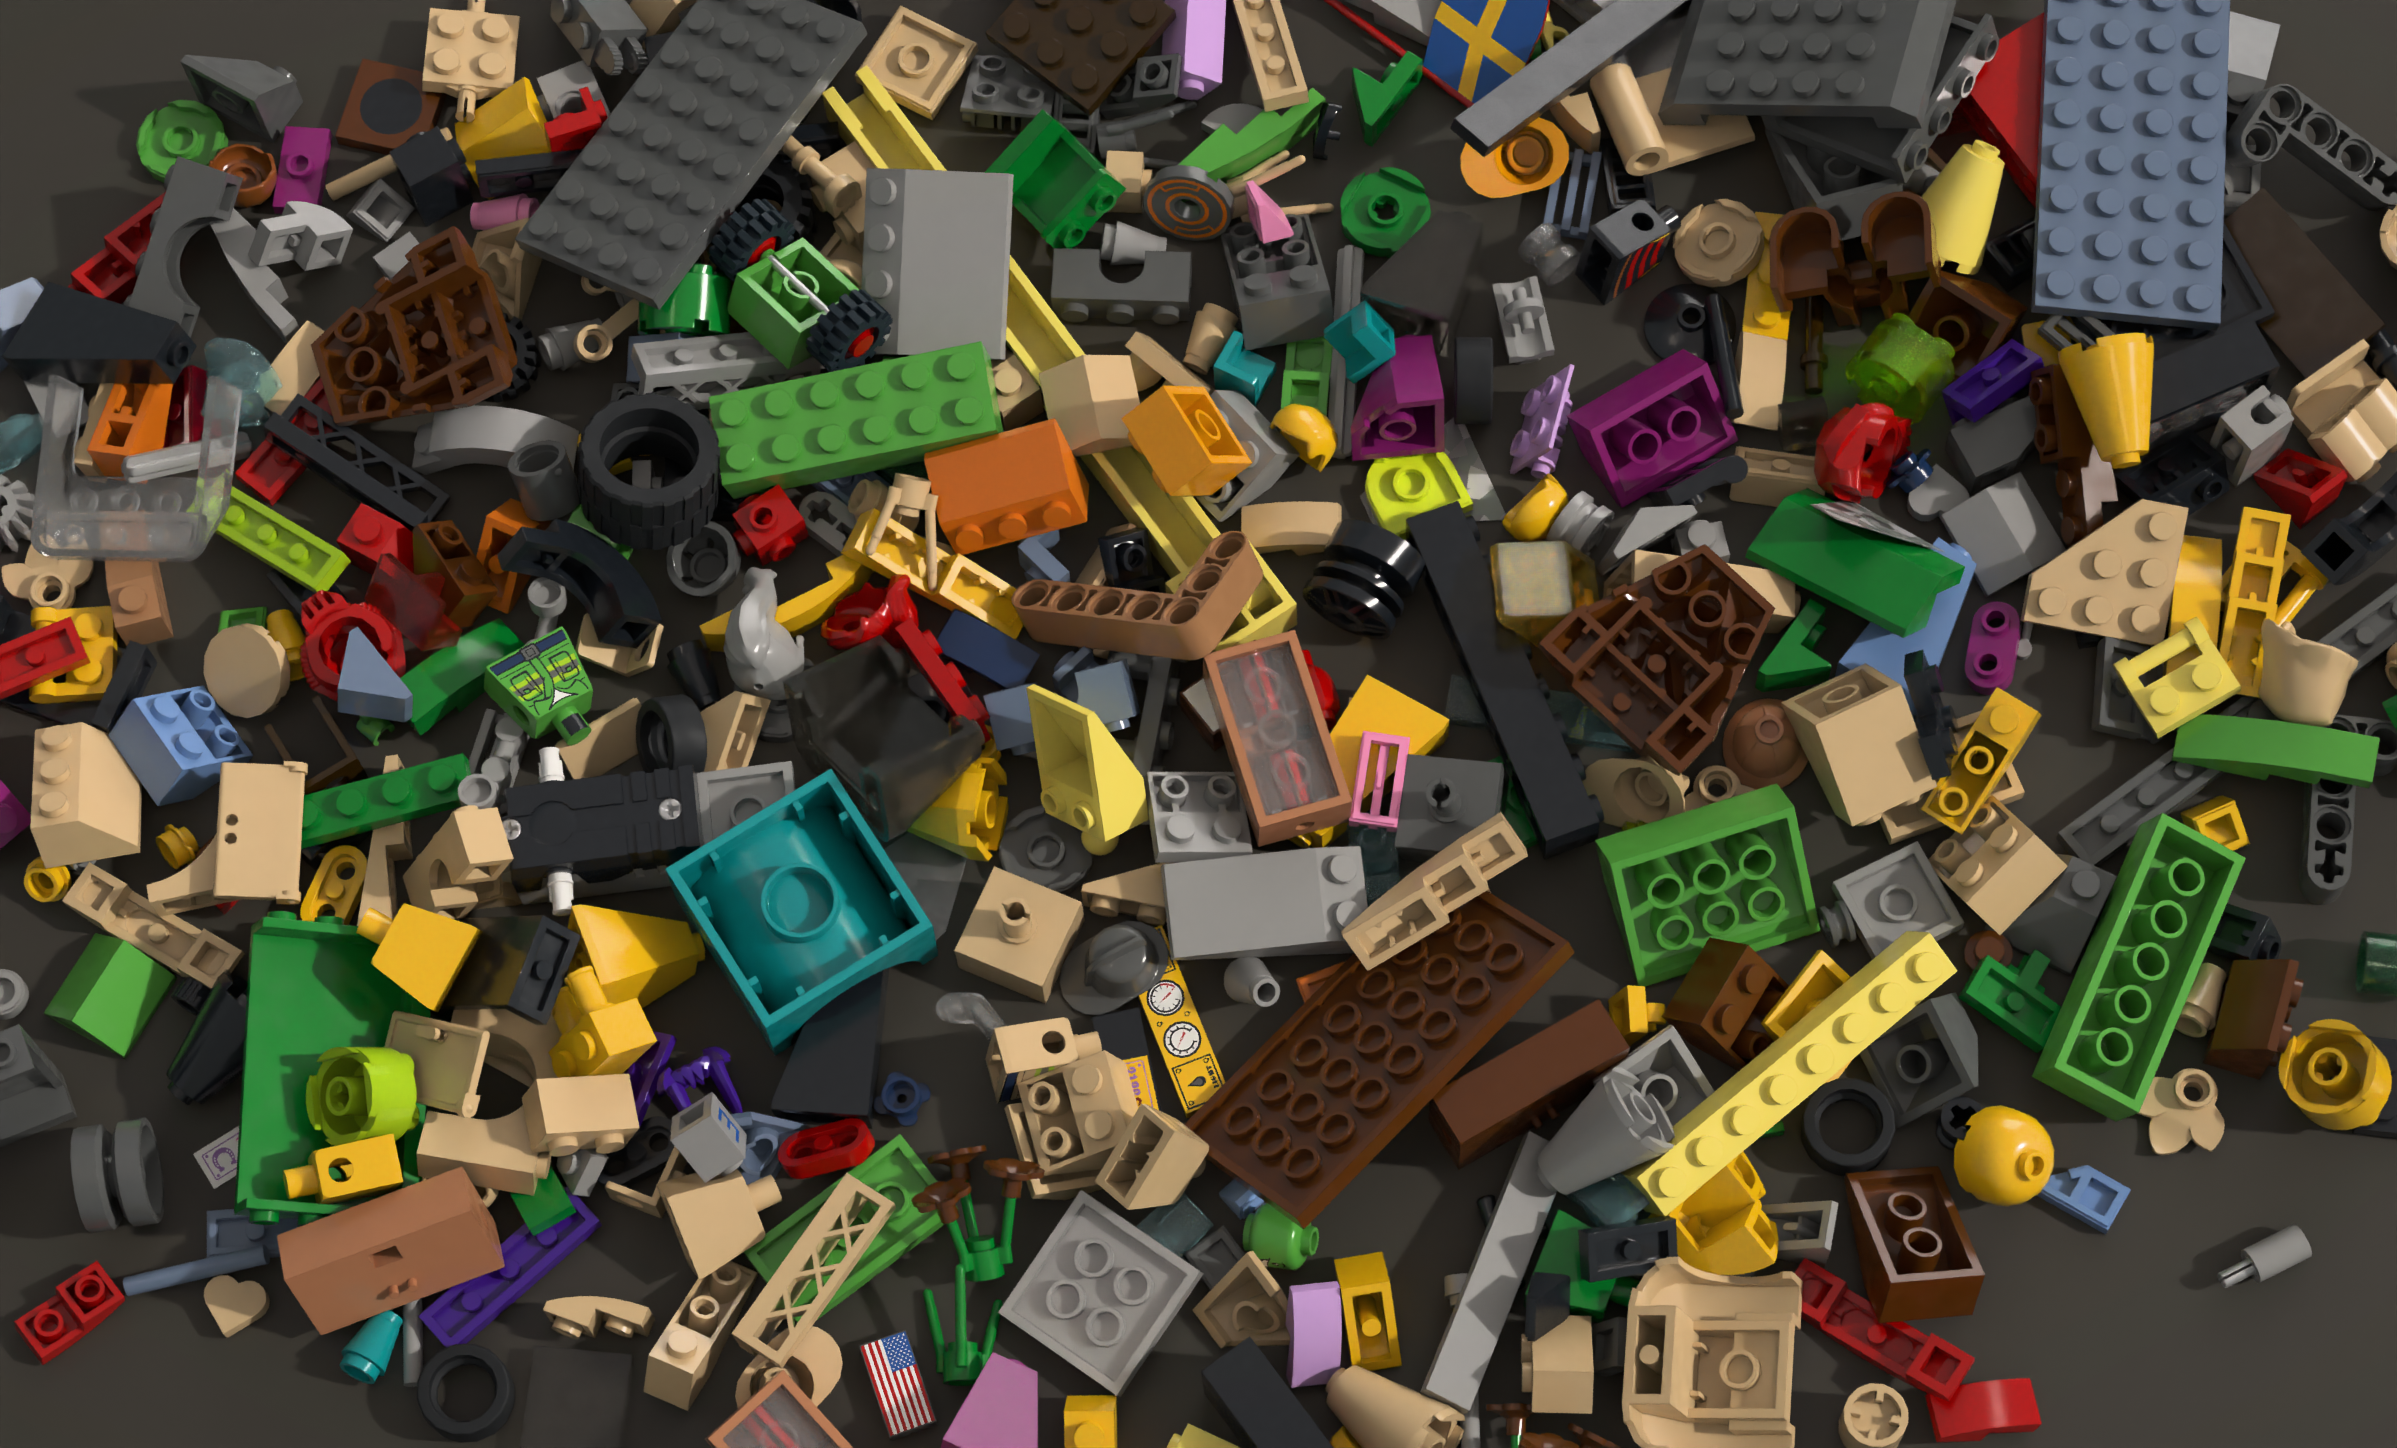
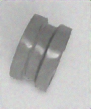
M1581 491L1569 501L1555 520L1547 535L1546 544L1556 551L1564 550L1567 552L1566 558L1576 565H1580L1590 556L1591 553L1588 551L1594 545L1598 546L1610 528V525L1605 522L1606 518L1612 521L1615 513L1604 505L1601 507L1596 506L1594 498Z

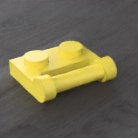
M2197 616L2184 623L2185 629L2129 661L2124 657L2113 664L2118 677L2157 739L2241 692V685ZM2191 646H2196L2201 654L2200 656L2148 686H2143L2138 678L2139 676Z

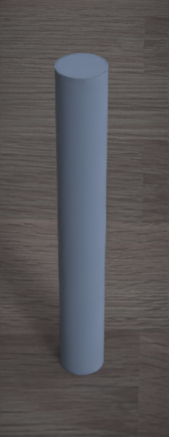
M260 1245L123 1278L124 1290L127 1296H132L269 1264V1251L266 1245Z

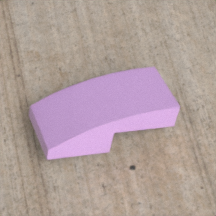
M1338 1281L1289 1286L1285 1321L1290 1335L1286 1371L1287 1379L1291 1388L1327 1384L1332 1375L1340 1369L1342 1316L1340 1286Z

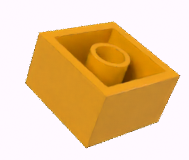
M1162 386L1121 418L1129 430L1127 435L1130 443L1139 453L1146 457L1153 468L1152 477L1155 483L1170 496L1212 495L1252 464V461L1205 387Z

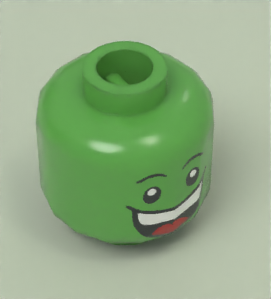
M1268 1203L1261 1205L1255 1213H1250L1245 1221L1243 1248L1247 1252L1253 1250L1264 1266L1297 1270L1304 1264L1308 1255L1313 1256L1316 1253L1318 1247L1319 1231L1316 1226H1312L1310 1223L1305 1229H1302Z

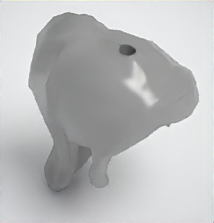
M751 567L743 579L745 586L742 592L745 596L731 611L725 632L723 650L726 655L728 672L736 685L748 694L764 697L771 701L785 700L793 694L801 681L804 670L803 642L805 639L803 636L797 635L795 644L789 631L775 620L778 606L773 579L777 577V573L771 569Z

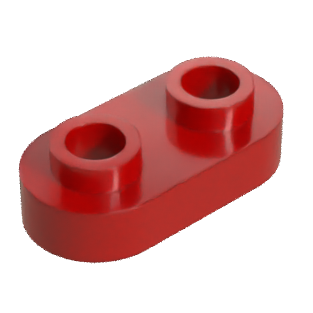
M848 1118L792 1134L781 1144L778 1150V1160L791 1178H811L860 1165L872 1152L875 1140L864 1121L858 1118Z

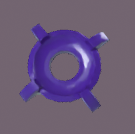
M717 1046L703 1049V1056L681 1066L674 1072L668 1067L658 1076L657 1091L659 1097L668 1095L679 1112L692 1105L685 1089L689 1085L695 1089L696 1082L703 1085L705 1084L704 1078L711 1076L732 1114L743 1113L741 1102L725 1067V1064L731 1061L729 1059L731 1056L726 1050Z

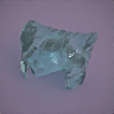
M216 337L207 342L204 348L207 388L205 389L201 415L204 418L219 420L239 428L265 425L271 416L264 409V406L283 387L271 362L251 344L239 339Z

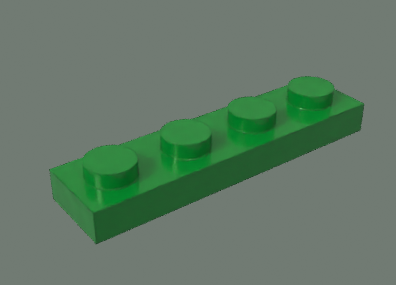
M461 753L304 795L301 849L461 807L458 787L464 778L471 775L469 760Z

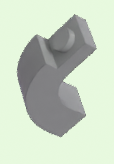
M473 405L471 407L434 412L433 422L418 426L414 441L415 451L412 469L428 475L454 466L473 463L492 464L508 468L510 458L521 448L538 441L551 440L564 445L574 470L579 431L546 416L505 407Z

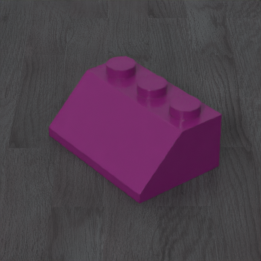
M1685 349L1676 352L1567 415L1583 456L1621 508L1739 441L1730 418H1727L1725 415L1723 400L1708 363Z

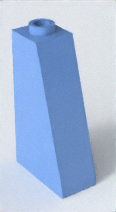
M1939 537L1933 543V546L1944 552L1935 549L1931 550L1965 566L1960 583L1937 594L1927 626L1907 637L1902 638L1870 622L1840 659L1835 677L1866 663L1901 684L1916 726L1919 717L1904 678L1905 654L1924 650L1929 666L1936 664L1939 668L1977 565L1963 547L1955 543L1948 544Z

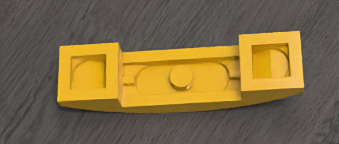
M2183 536L2170 606L2168 638L2185 629L2184 623L2197 616L2217 648L2222 589V539ZM2193 645L2165 661L2163 676L2200 656L2201 654L2196 646Z
M845 555L825 563L830 581L779 605L775 620L789 631L792 638L812 629L833 615L835 606L841 599L849 594L858 592L863 587L864 582L868 581L874 570ZM732 610L699 626L707 648H710V651L724 652L725 632Z

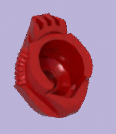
M1880 402L1864 405L1856 403L1853 408L1844 407L1825 422L1816 441L1814 474L1818 485L1826 493L1845 501L1860 503V500L1864 498H1879L1891 477L1892 470L1890 467L1901 455L1908 452L1906 447L1910 446L1911 442L1908 436L1912 433L1910 428L1912 419L1895 416L1892 408ZM1872 449L1867 461H1863L1864 455Z
M323 590L318 591L301 603V620L305 628L306 637L305 642L300 646L301 651L299 654L301 657L299 660L301 661L302 673H305L304 678H307L306 682L312 690L338 702V684L349 632L357 626L398 677L401 678L405 675L406 658L401 627L399 623H395V619L390 614L387 615L386 611L366 602L350 604L346 602L342 595Z

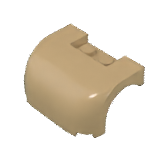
M1667 1257L1655 1260L1656 1265L1644 1274L1636 1288L1632 1287L1628 1304L1622 1411L1623 1422L1627 1425L1634 1442L1641 1448H1794L1795 1427L1790 1423L1795 1330H1801L1803 1281L1792 1271H1782L1773 1275L1757 1277L1727 1276L1696 1269L1684 1262L1680 1257Z

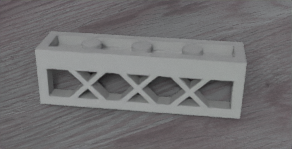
M749 332L633 344L631 359L640 378L638 395L652 393L653 388L673 386L675 389L668 395L676 397L684 403L691 404L697 410L710 409L708 397L750 389L739 387L748 378L762 377L763 380L754 386L759 387L782 382L793 373L806 372L805 377L818 375L822 365L812 356L788 370ZM717 381L719 383L710 392H695L705 382Z

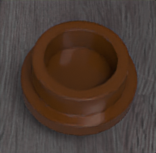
M1984 930L1975 933L1967 941L1964 948V961L1971 972L1974 971L1979 960L1986 955H1989L2006 967L2012 962L2013 950L2009 941L2002 934L1999 935L1995 931Z

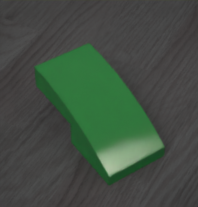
M551 1163L547 1179L538 1178L534 1196L509 1192L533 1236L577 1212Z

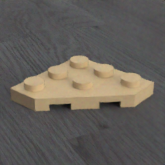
M2141 499L2123 510L2122 513L2095 529L2047 564L2029 574L2020 621L2099 637L2107 636L2151 647L2164 641L2189 508Z

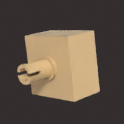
M994 866L954 950L958 967L1046 1004L1061 972V968L1085 921L1082 902Z

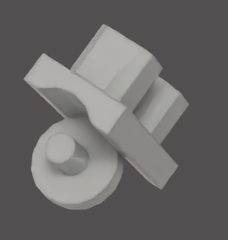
M1537 276L1528 277L1515 283L1492 284V294L1509 364L1531 363L1541 360L1542 357L1554 355L1555 349Z

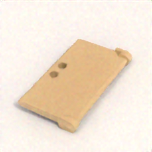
M284 761L283 765L221 763L213 884L214 898L276 900V904L289 905L301 902L299 877L305 776L308 774L307 763ZM230 817H235L237 819H230L227 821V819Z
M398 1010L394 1011L384 1047L392 1048L399 1053H406L411 1056L414 1062L413 1075L417 1091L416 1103L455 1112L464 1118H471L476 1114L480 1095L475 1094L490 1033L485 1030Z

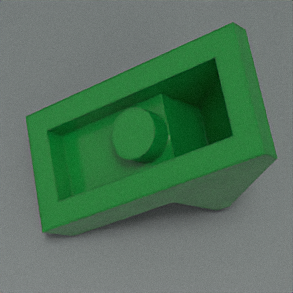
M1410 51L1405 53L1399 63L1394 61L1390 63L1384 71L1380 82L1359 69L1352 68V90L1364 143L1373 147L1422 82L1423 59Z
M1810 598L1758 670L1755 684L1756 689L1761 692L1821 684L1829 680L1831 664L1813 653L1827 631V628L1823 626L1826 612L1825 607Z

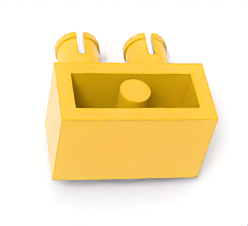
M592 966L577 969L564 978V982L568 986L560 989L551 1012L562 1036L558 1039L559 1042L548 1052L552 1059L554 1073L558 1078L622 1074L657 1042L638 999L634 998L615 1005L614 1003H608Z

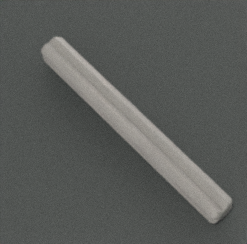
M1345 245L1344 248L1338 250L1334 321L1362 302L1364 251L1362 248L1354 247L1353 245ZM1333 347L1328 418L1336 430L1338 445L1332 457L1346 459V457L1352 455L1351 425L1356 414L1357 382L1353 384L1346 377L1345 358Z

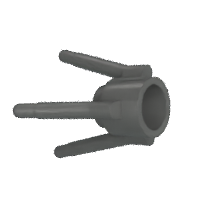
M1190 100L1125 120L1096 124L1101 159L1107 158V151L1137 150L1135 129L1172 119L1176 114L1196 108L1198 105L1197 101ZM1144 157L1145 168L1163 169L1180 163L1174 160Z

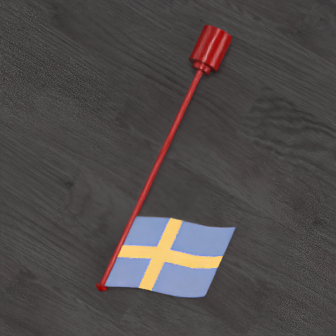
M1324 0L1401 59L1407 52L1339 0ZM1442 0L1434 17L1422 74L1465 107L1469 108L1528 65L1543 31L1550 0Z

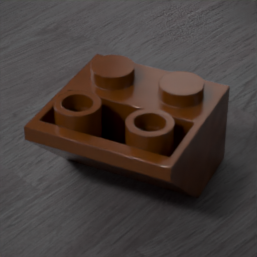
M1709 937L1662 1017L1670 1025H1673L1676 1031L1688 1043L1740 1071L1774 1042L1761 1025V1022L1785 993L1789 985L1749 945Z
M2292 959L2233 960L2226 973L2227 977L2223 984L2216 1025L2211 1030L2203 1059L2204 1064L2260 1080L2268 1066L2276 1067L2280 1053H2284L2287 1048L2292 1030V1025L2286 1023L2292 1008H2296L2303 987L2304 980L2296 978L2299 961Z

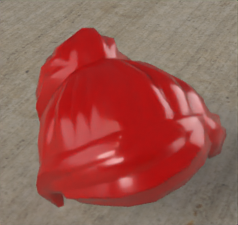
M906 574L893 575L886 588H874L870 583L864 582L862 589L845 596L836 604L833 616L822 623L821 637L834 650H844L852 654L872 653L884 647L903 649V644L895 627L910 618L917 627L919 626L917 607L907 591L911 582L910 577Z

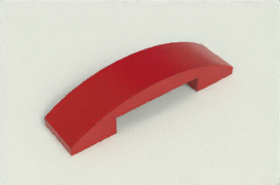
M1807 1258L1802 1260L1794 1272L1803 1281L1801 1318L1852 1353L1888 1374L1928 1394L1948 1402L1950 1401L1974 1364L1975 1358L1934 1333L1927 1336L1903 1321L1879 1323L1870 1301L1849 1290L1846 1281Z

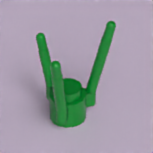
M958 1264L955 1267V1342L948 1343L947 1352L932 1291L925 1289L923 1297L936 1353V1373L943 1374V1384L973 1386L992 1354L1001 1315L998 1312L1003 1306V1302L1000 1299H996L993 1302L981 1352H978V1343L967 1341L965 1267L962 1264Z

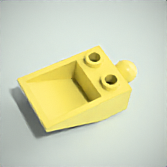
M1032 684L1026 688L1042 787L1041 802L1045 808V813L1081 830L1082 844L1088 852L1098 856L1107 855L1116 848L1120 834L1149 820L1144 779L1095 712Z

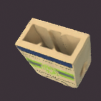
M1065 1017L994 1028L985 1060L997 1103L1020 1098L1018 1083L1101 1052L1102 1046L1096 1030L1073 1034L1070 1022Z

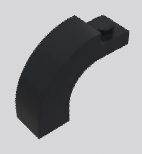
M2397 471L2374 495L2351 514L2341 519L2333 518L2301 551L2334 585H2342L2356 578L2397 545Z
M555 519L546 530L522 526L497 554L502 570L544 577L561 584L572 592L587 610L599 643L637 649L662 621L652 593L630 562L609 543L578 525Z

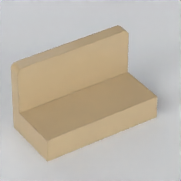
M2364 339L2291 390L2286 403L2291 410V415L2295 418L2293 423L2307 439L2361 387L2371 380L2380 379L2364 361L2370 347Z

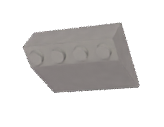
M867 168L861 289L865 290L893 318V323L889 325L891 327L890 333L883 336L885 342L882 346H877L874 349L877 352L876 355L911 356L982 341L991 359L1005 360L1014 174Z

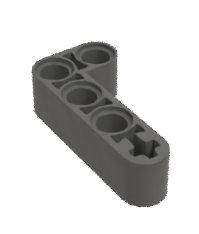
M2278 84L2254 93L2226 134L2225 159L2237 168H2247L2270 160L2282 147L2367 210H2379L2397 204V163L2294 86ZM2271 98L2275 99L2279 104V117H2276L2271 112ZM2307 124L2314 129V144L2307 139ZM2247 135L2251 136L2255 141V154L2250 153L2246 147ZM2343 151L2350 157V170H2347L2341 161Z
M2338 714L2335 716L2333 723L2325 727L2379 737L2380 742L2388 746L2391 754H2377L2374 776H2384L2396 767L2397 731L2391 721ZM2322 778L2317 785L2305 782L2299 888L2304 898L2309 902L2317 905H2328L2340 896L2351 874L2356 786L2331 781L2339 787L2341 793L2330 794L2322 789L2320 781L2327 780ZM2317 826H2330L2336 831L2338 838H2324L2318 832ZM2325 860H2330L2326 866V879L2331 883L2324 882L2323 874L2318 873Z

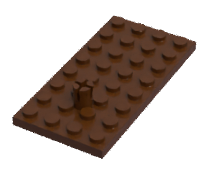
M1485 891L1448 913L1450 923L1369 971L1366 970L1354 953L1184 1125L1209 1145V1152L1205 1157L1208 1161L1302 1229H1305L1575 953L1566 939L1490 892Z

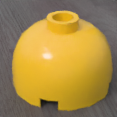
M2002 1105L1985 1107L1972 1115L1965 1124L1971 1126L1966 1133L1965 1139H1957L1954 1148V1170L1960 1186L1966 1192L1972 1193L1978 1200L1996 1206L2022 1204L2038 1195L2048 1183L2054 1167V1148L2045 1128L2036 1118Z

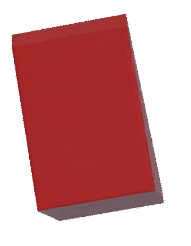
M2287 448L2255 472L2253 477L2256 483L2284 513L2291 515V520L2298 528L2302 529L2336 502L2347 479V474L2340 467Z

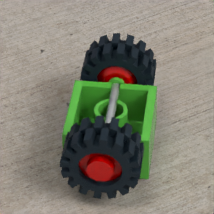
M755 199L751 205L746 203L741 206L739 214L735 211L729 217L732 220L728 224H722L719 228L722 231L721 234L715 235L712 240L715 245L709 247L710 261L734 282L727 306L728 313L788 370L812 356L829 372L865 365V359L868 356L872 358L877 353L874 349L877 346H882L885 342L883 336L890 333L891 327L889 325L893 323V318L890 317L891 314L865 290L858 289L805 238L802 237L793 242L794 237L792 234L795 233L793 224L766 199Z

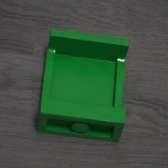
M1043 109L985 171V173L1014 174L1012 205L1040 232V236L1054 248L1072 249L1084 239L1087 231L1104 213L1113 208L1117 199L1126 190L1064 125Z

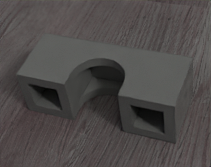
M1054 248L1051 303L1052 310L1058 318L1068 322H1083L1088 318L1107 319L1117 324H1126L1133 320H1153L1161 325H1173L1179 321H1190L1192 288L1191 252L1145 251V263L1141 274L1133 281L1115 283L1108 280L1102 274L1100 249Z

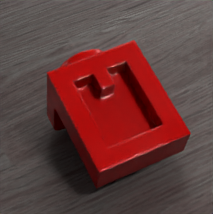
M588 86L579 89L582 112L564 113L554 118L553 121L544 123L549 152L584 149L608 118L601 99L593 101Z

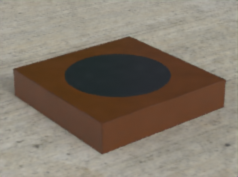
M362 58L335 135L337 142L340 145L389 155L390 151L405 144L412 135L422 131L427 132L436 127L447 94L422 91V71Z

